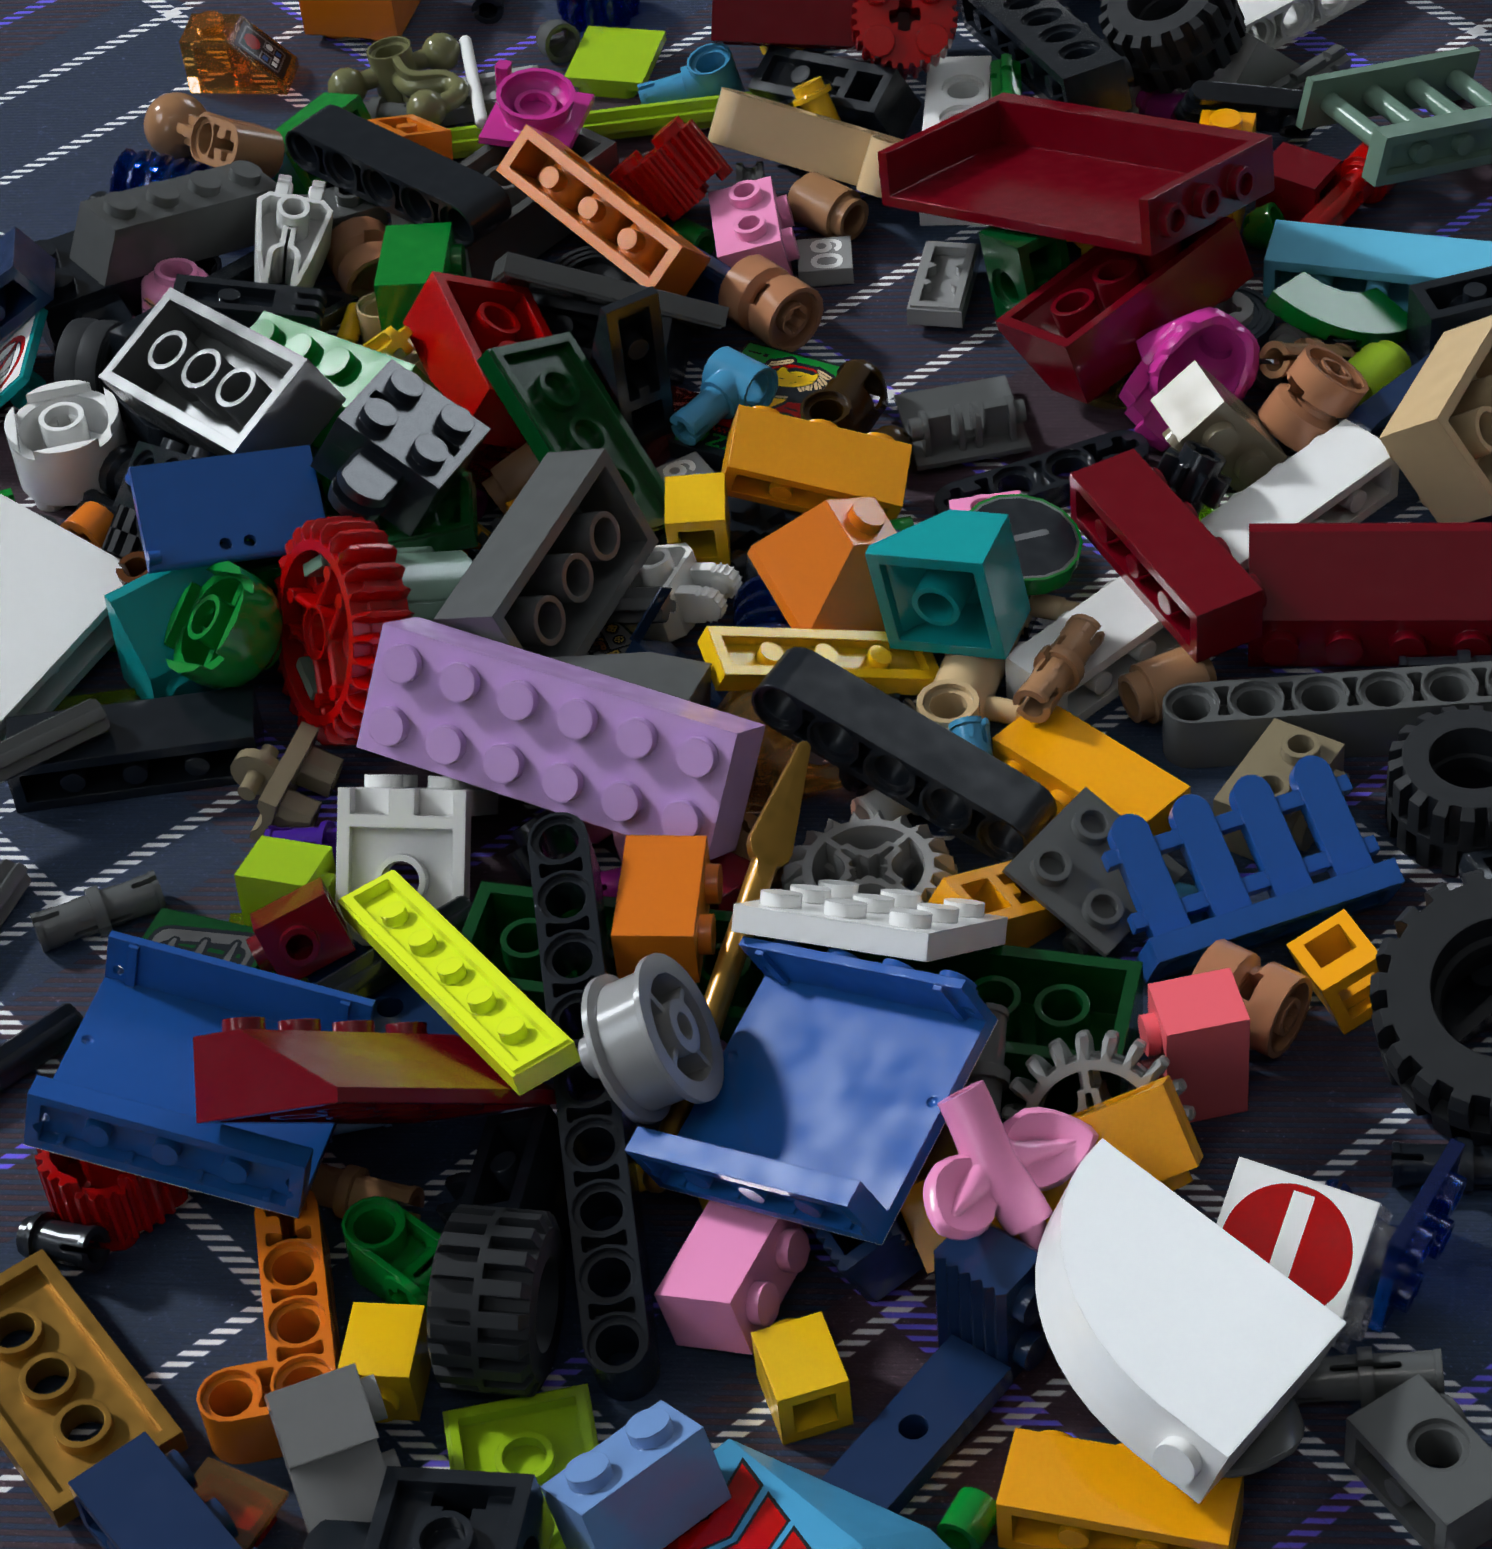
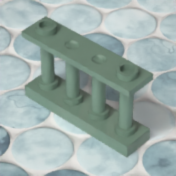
M1475 46L1307 76L1295 125L1301 130L1338 123L1366 144L1369 148L1361 177L1374 187L1492 164V92L1473 79L1481 52ZM1464 99L1475 108L1463 110L1452 101ZM1423 107L1434 116L1421 118L1410 109ZM1381 115L1392 124L1379 127L1368 117Z

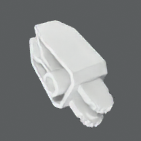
M279 174L275 192L269 191L257 197L254 282L282 283L285 272V284L313 288L331 247L333 210L324 201L325 181L313 180L312 186L309 187L308 197L293 194L292 176Z
M686 542L656 545L629 588L670 587L672 588L670 599L676 601V611L670 612L666 623L651 624L643 639L673 642L686 636L695 626V623L717 622L726 612L728 607L726 604L727 598L732 599L741 589L743 582L741 581L742 576L738 574L739 571H736L734 566H729L728 563L725 565L720 562L718 565L715 562H697L692 548ZM638 624L622 626L632 635Z

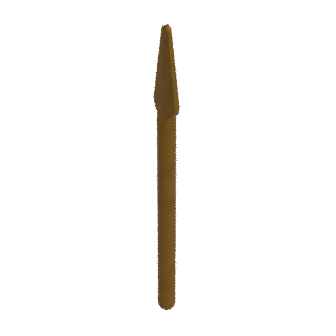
M801 741L795 747L748 835L746 847L751 861L736 903L759 900L761 890L770 889L776 869L789 862L793 855L811 746L807 741ZM732 916L704 995L714 1018L719 1037L747 958V954L738 944L743 936L754 937V935L731 932ZM685 1099L672 1104L668 1115L661 1121L658 1131L677 1136L695 1103ZM644 1171L642 1182L649 1192L662 1193L666 1190L660 1188Z

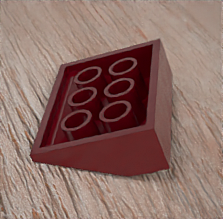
M235 1017L222 1020V1032L193 1037L197 1123L418 1124L556 1104L555 1090L544 1083L519 1096L463 1038L452 1034H427V1022L390 1023L385 1025L386 1033L375 1032V1022L373 1020L332 1023L333 1031H321V1019H288L278 1021V1030H267L265 1017Z

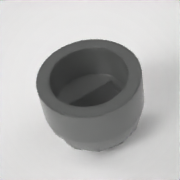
M551 19L540 25L536 33V43L542 55L556 63H564L573 58L580 44V35L578 30L568 22L561 19ZM561 31H563L564 35H557L552 37V35L559 33Z

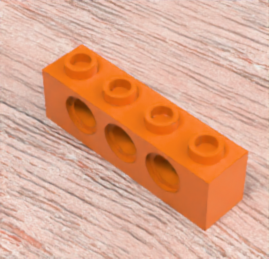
M525 125L496 169L498 173L642 286H653L658 290L686 296L711 260L705 253L559 139L532 126Z

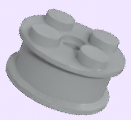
M653 953L642 958L638 962L634 973L628 976L618 978L611 974H603L588 982L581 1002V1020L584 1037L578 1043L579 1057L588 1074L593 1078H600L610 1097L631 1122H639L646 1125L654 1124L663 1120L668 1115L672 1104L685 1099L695 1104H703L718 1096L724 1079V1058L719 1033L704 996L688 972L677 961L665 954Z

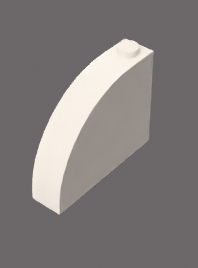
M0 494V742L5 740L7 717L52 712L115 644L104 595L123 586L116 573V568L122 569L118 564L119 558Z
M1103 1138L1079 1164L1045 1227L1038 1247L1035 1266V1292L1039 1316L1050 1348L1070 1385L1091 1413L1112 1435L1159 1472L1164 1479L1173 1483L1198 1504L1201 1503L1317 1370L1347 1323Z

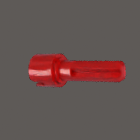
M1362 142L1341 164V180L1300 222L1342 226L1363 203L1373 204L1379 202L1398 183L1374 187L1361 177L1369 148Z

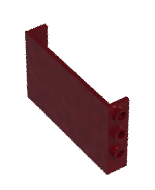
M1005 92L877 152L882 204L884 206L1146 256H1154L1275 190L1272 135Z

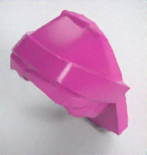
M1207 307L1186 314L1148 332L1136 341L1142 361L1131 374L1118 396L1127 407L1124 414L1136 425L1134 431L1143 435L1147 439L1149 446L1163 452L1168 447H1171L1162 435L1169 427L1150 400L1196 360L1243 402L1258 375L1260 347L1257 339L1238 320L1218 308Z

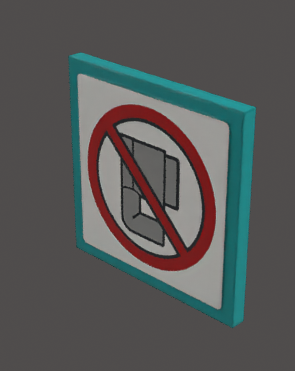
M42 308L26 320L0 345V408L10 400L20 410L27 404L26 394L46 385V381L32 371L48 310Z

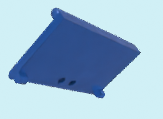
M310 445L129 467L125 476V482L131 486L148 573L211 566L214 563L224 561L234 563L285 556L286 550L284 545L288 540L293 539L292 534L296 528L302 527L307 520L325 518L316 471L310 466L313 462ZM247 538L252 539L255 545H253L250 541H246Z

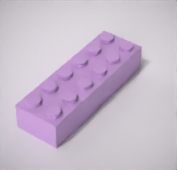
M412 617L385 622L382 625L356 747L554 812H567L577 816L582 821L625 835L707 836L710 860L736 850L766 725L424 618Z

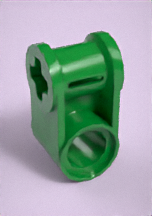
M372 1196L357 1201L349 1207L342 1220V1230L353 1278L388 1304L425 1305L427 1313L430 1275L441 1233L434 1231L403 1209L396 1201L387 1197Z

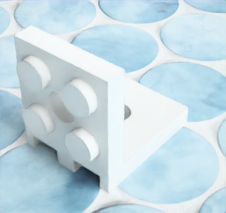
M364 774V787H338L335 904L342 917L343 914L337 902L341 897L389 872L390 868L400 861L407 862L416 869L419 876L417 892L435 909H438L457 896H466L470 900L471 816L498 814L499 793L480 789V787L443 775L428 776L427 787H418V775ZM344 919L349 930L351 931L353 939L359 942L362 946H371Z

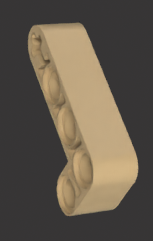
M721 87L708 134V139L712 143L804 171L818 172L828 178L855 185L857 190L882 198L877 152L904 140L725 87Z

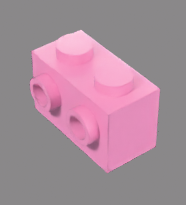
M771 176L757 180H743L731 187L708 192L718 260L732 268L739 260L746 256L760 254L781 266L793 276L791 261L800 259L796 237L792 228L795 226L793 214L787 195L777 197Z
M709 1200L654 1293L676 1345L752 1355L751 1332L767 1328L773 1324L777 1318L781 1302L795 1277L804 1269L808 1261L811 1248L808 1236L801 1224Z

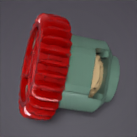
M331 516L307 520L302 527L295 529L292 534L293 539L288 540L284 545L286 555L282 556L278 561L282 574L274 580L278 588L277 599L283 611L282 650L279 656L280 665L277 672L283 674L285 683L282 693L291 698L289 711L294 715H298V726L303 721L319 728L316 740L321 745H357L383 623L412 617H420L435 622L433 619L473 561L463 550L434 552L431 546L395 548L393 545L388 544V535L385 531L379 530L374 521L365 520L363 517Z

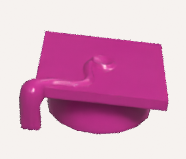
M498 60L495 65L496 103L478 136L479 144L511 148L527 124L559 139L572 150L595 101L594 94L576 92L571 80L559 72L546 68H528L511 74L512 62L510 60Z

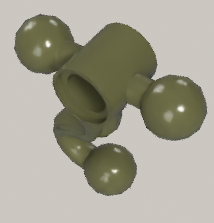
M444 32L434 33L426 38L422 49L415 52L412 51L410 40L406 37L392 36L380 39L371 44L366 50L370 65L369 69L359 72L350 67L339 68L332 73L328 80V93L359 94L362 100H364L367 91L376 88L378 96L385 97L387 102L407 103L406 115L413 114L438 125H442L447 113L465 103L469 95L467 82L451 72L452 69L457 67L461 59L460 45L456 38Z

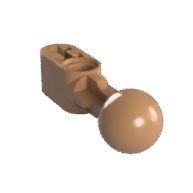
M181 92L166 93L156 98L145 113L143 125L146 139L155 151L165 157L183 159L192 156L196 161L215 168L231 164L237 160H248L258 165L262 172L270 178H273L282 166L285 148L283 137L278 131L254 123L230 119L207 112L204 106L191 95Z

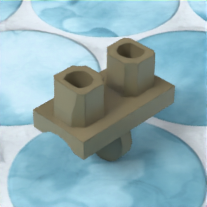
M302 721L280 761L277 759L279 755L278 749L270 744L262 745L261 749L245 748L236 755L230 767L234 780L240 785L237 790L239 796L244 800L252 801L256 795H260L257 808L261 814L251 830L250 839L258 841L261 835L264 836L265 830L269 829L268 826L270 825L278 827L315 826L322 802L296 791L301 786L327 798L330 797L338 783L344 759L315 746L319 728Z

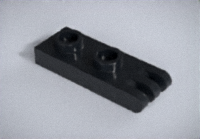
M1198 80L1191 86L1174 109V116L1177 120L1198 124L1202 109L1218 110L1228 108L1238 112L1256 113V131L1277 132L1282 137L1291 139L1310 136L1316 129L1301 130L1295 125L1303 95V90Z
M177 274L173 289L248 328L257 321L263 311H267L321 330L328 301L326 293L317 288Z

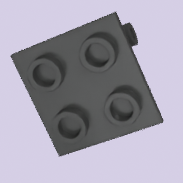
M1005 375L894 395V401L903 429L907 431L913 442L914 451L912 456L917 471L945 468L955 464L989 458H1001L1011 454L1032 451L1023 422L1027 421L1024 400H1014Z
M1087 787L1002 872L1066 925V937L1062 940V943L1068 953L1095 955L1098 952L1103 957H1107L1131 932L1127 918L1130 914L1137 911L1119 869L1107 873L1101 860L1102 854L1111 850L1107 841L1108 832L1113 822L1121 815ZM1164 854L1162 857L1175 885L1187 873V870L1168 854Z

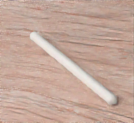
M464 35L460 37L459 44L476 126L479 129H483L488 119L472 40L469 36Z

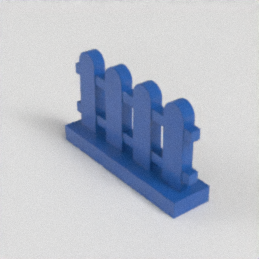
M1309 755L1299 759L1290 772L1289 784L1292 789L1291 792L1275 797L1271 786L1265 779L1257 775H1245L1237 780L1230 791L1229 804L1232 809L1230 812L1214 816L1209 803L1204 798L1195 794H1187L1178 798L1169 812L1168 821L1171 831L1153 836L1148 823L1142 817L1135 814L1121 815L1113 822L1107 836L1108 845L1111 850L1104 852L1101 860L1107 873L1119 869L1137 911L1130 914L1127 918L1132 934L1135 935L1145 931L1148 937L1147 942L1135 959V961L1143 962V980L1145 984L1195 968L1207 948L1216 940L1225 939L1250 950L1310 930L1343 909L1352 916L1389 903L1404 884L1405 879L1395 857L1373 863L1371 857L1377 855L1380 847L1374 835L1362 838L1344 798L1353 790L1347 774L1335 777L1330 765L1323 758ZM1301 810L1319 850V853L1303 858L1284 818V815ZM1241 830L1259 871L1242 878L1223 837L1225 834ZM1179 849L1198 890L1196 893L1181 898L1162 857L1164 854ZM1328 871L1330 879L1313 884L1311 876ZM1265 891L1268 892L1269 899L1252 904L1250 896ZM1207 911L1208 919L1193 924L1190 923L1189 916Z

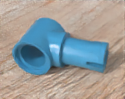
M709 43L698 47L688 57L687 65L680 67V73L637 84L641 104L720 95L721 87L745 92L733 55L729 47L723 43Z
M729 346L719 348L709 357L704 366L700 393L670 417V423L673 424L671 426L673 433L684 444L695 446L723 418L732 419L739 404L749 407L769 406L778 388L776 370Z

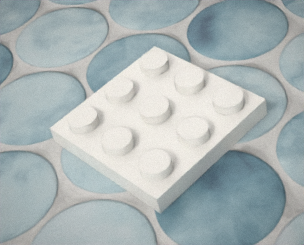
M825 879L818 880V886L792 884L790 885V890L762 889L759 900L734 904L731 932L929 962L1004 945L1006 942L1008 917L985 914V902L945 898L944 904L921 903L922 893L902 889H881L880 895L858 893V883Z

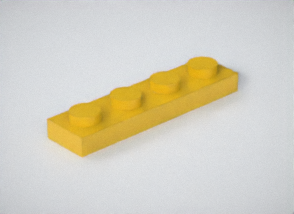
M706 626L697 642L704 661L712 663L711 679L716 691L754 692L786 650L793 647H805L818 653L886 694L918 695L924 687L934 681L939 670L933 652L890 648L886 631Z

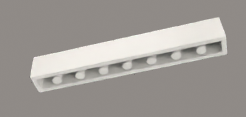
M1345 419L1325 434L1315 437L1309 445L1283 463L1275 465L1266 475L1249 487L1232 495L1226 503L1200 521L1214 537H1221L1227 543L1232 556L1248 573L1249 524L1360 523L1398 496L1399 466L1390 458L1385 446L1377 436ZM1120 576L1115 580L1107 582L1097 593L1074 609L1061 614L1054 623L1028 641L1018 644L1009 653L1005 660L1006 696L1008 699H1013L1014 694L1031 675L1034 669V658L1044 646L1049 644L1051 646L1055 642L1068 619L1075 614H1086L1093 617L1101 625L1096 633L1104 631L1105 634L1104 641L1084 666V678L1074 690H1067L1058 702V706L1083 721L1119 696L1118 678L1129 673V668L1132 664L1178 648L1181 645Z

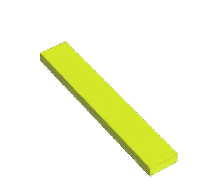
M390 870L337 901L344 919L519 1096L581 1061L574 1041L395 870Z

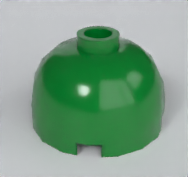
M230 561L214 563L205 569L213 573L214 576L209 578L203 586L192 581L184 590L171 613L164 639V645L174 650V660L166 659L168 667L198 684L213 689L243 686L262 674L264 670L273 666L282 650L283 611L273 590L257 576Z

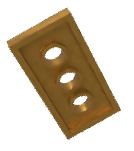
M43 1249L0 1273V1343L4 1337L14 1331L25 1330L33 1332L30 1339L20 1346L12 1348L0 1346V1447L56 1525L61 1528L80 1516L68 1482L143 1432L150 1436L164 1454L172 1449H175L180 1454L188 1449L183 1431ZM49 1376L68 1377L66 1383L55 1392L48 1394L33 1392L35 1386ZM86 1422L104 1424L100 1432L91 1439L85 1441H71L67 1439L71 1431L80 1424Z

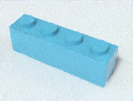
M1276 219L1264 258L1263 295L1269 298L1273 290L1304 271L1321 283L1342 291L1364 292L1377 287L1408 313L1409 285L1492 266V241Z

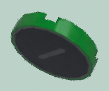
M1023 494L996 495L978 502L970 510L1009 515L1027 595H1044L1063 587L1072 578L1073 571L1078 566L1083 540L1078 525L1063 509L1041 498Z

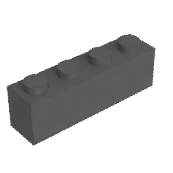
M237 160L231 164L216 168L194 171L188 175L164 181H154L148 185L120 192H110L105 196L81 201L70 259L105 287L148 275L154 270L156 264L164 259L185 258L196 262L254 246L257 197L269 191L275 192L277 183L263 173L258 165L248 160Z

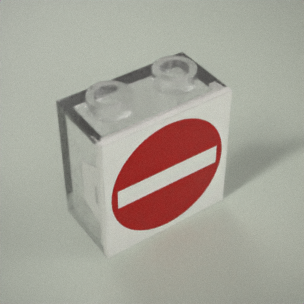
M1239 1156L1216 1224L1347 1322L1331 1346V1350L1346 1355L1351 1339L1358 1342L1363 1339L1374 1308V1299L1366 1297L1374 1270L1377 1268L1384 1271L1387 1268L1396 1245L1398 1229L1390 1226L1393 1214L1379 1202Z

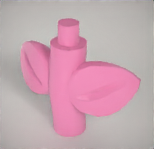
M980 1080L951 1094L937 1104L951 1133L958 1155L949 1156L935 1163L926 1177L923 1187L926 1214L936 1232L951 1240H968L982 1235L988 1230L995 1216L1004 1231L1012 1236L1019 1234L1023 1242L1038 1250L1047 1225L1045 1220L1053 1214L1050 1205L1041 1191H1048L1058 1187L1070 1179L1084 1157L1095 1146L1099 1135L1091 1125L1069 1114L1043 1107L1024 1108L1002 1123L984 1080Z

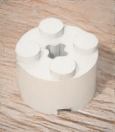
M81 380L53 382L38 387L26 394L27 404L16 414L14 407L7 413L4 429L21 487L29 497L34 499L37 508L41 511L55 512L65 506L78 505L83 500L84 492L90 489H96L104 493L100 489L98 481L99 470L112 450L120 445L128 444L117 400L109 390L104 388V395L91 390L90 382Z

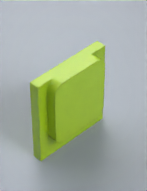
M588 26L565 73V77L571 80L573 86L578 87V92L594 94V97L633 98L639 91L637 84L648 82L666 42V31Z

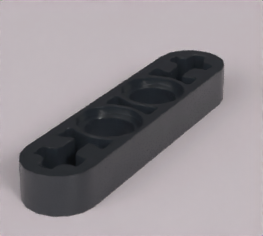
M1112 431L949 483L941 487L935 494V516L949 510L948 500L973 497L979 494L1001 493L1014 488L1028 490L1029 493L1026 495L1044 499L1059 508L1070 506V479H1060L1056 477L1058 473L1074 472L1133 448L1149 464V443L1143 435L1134 431Z

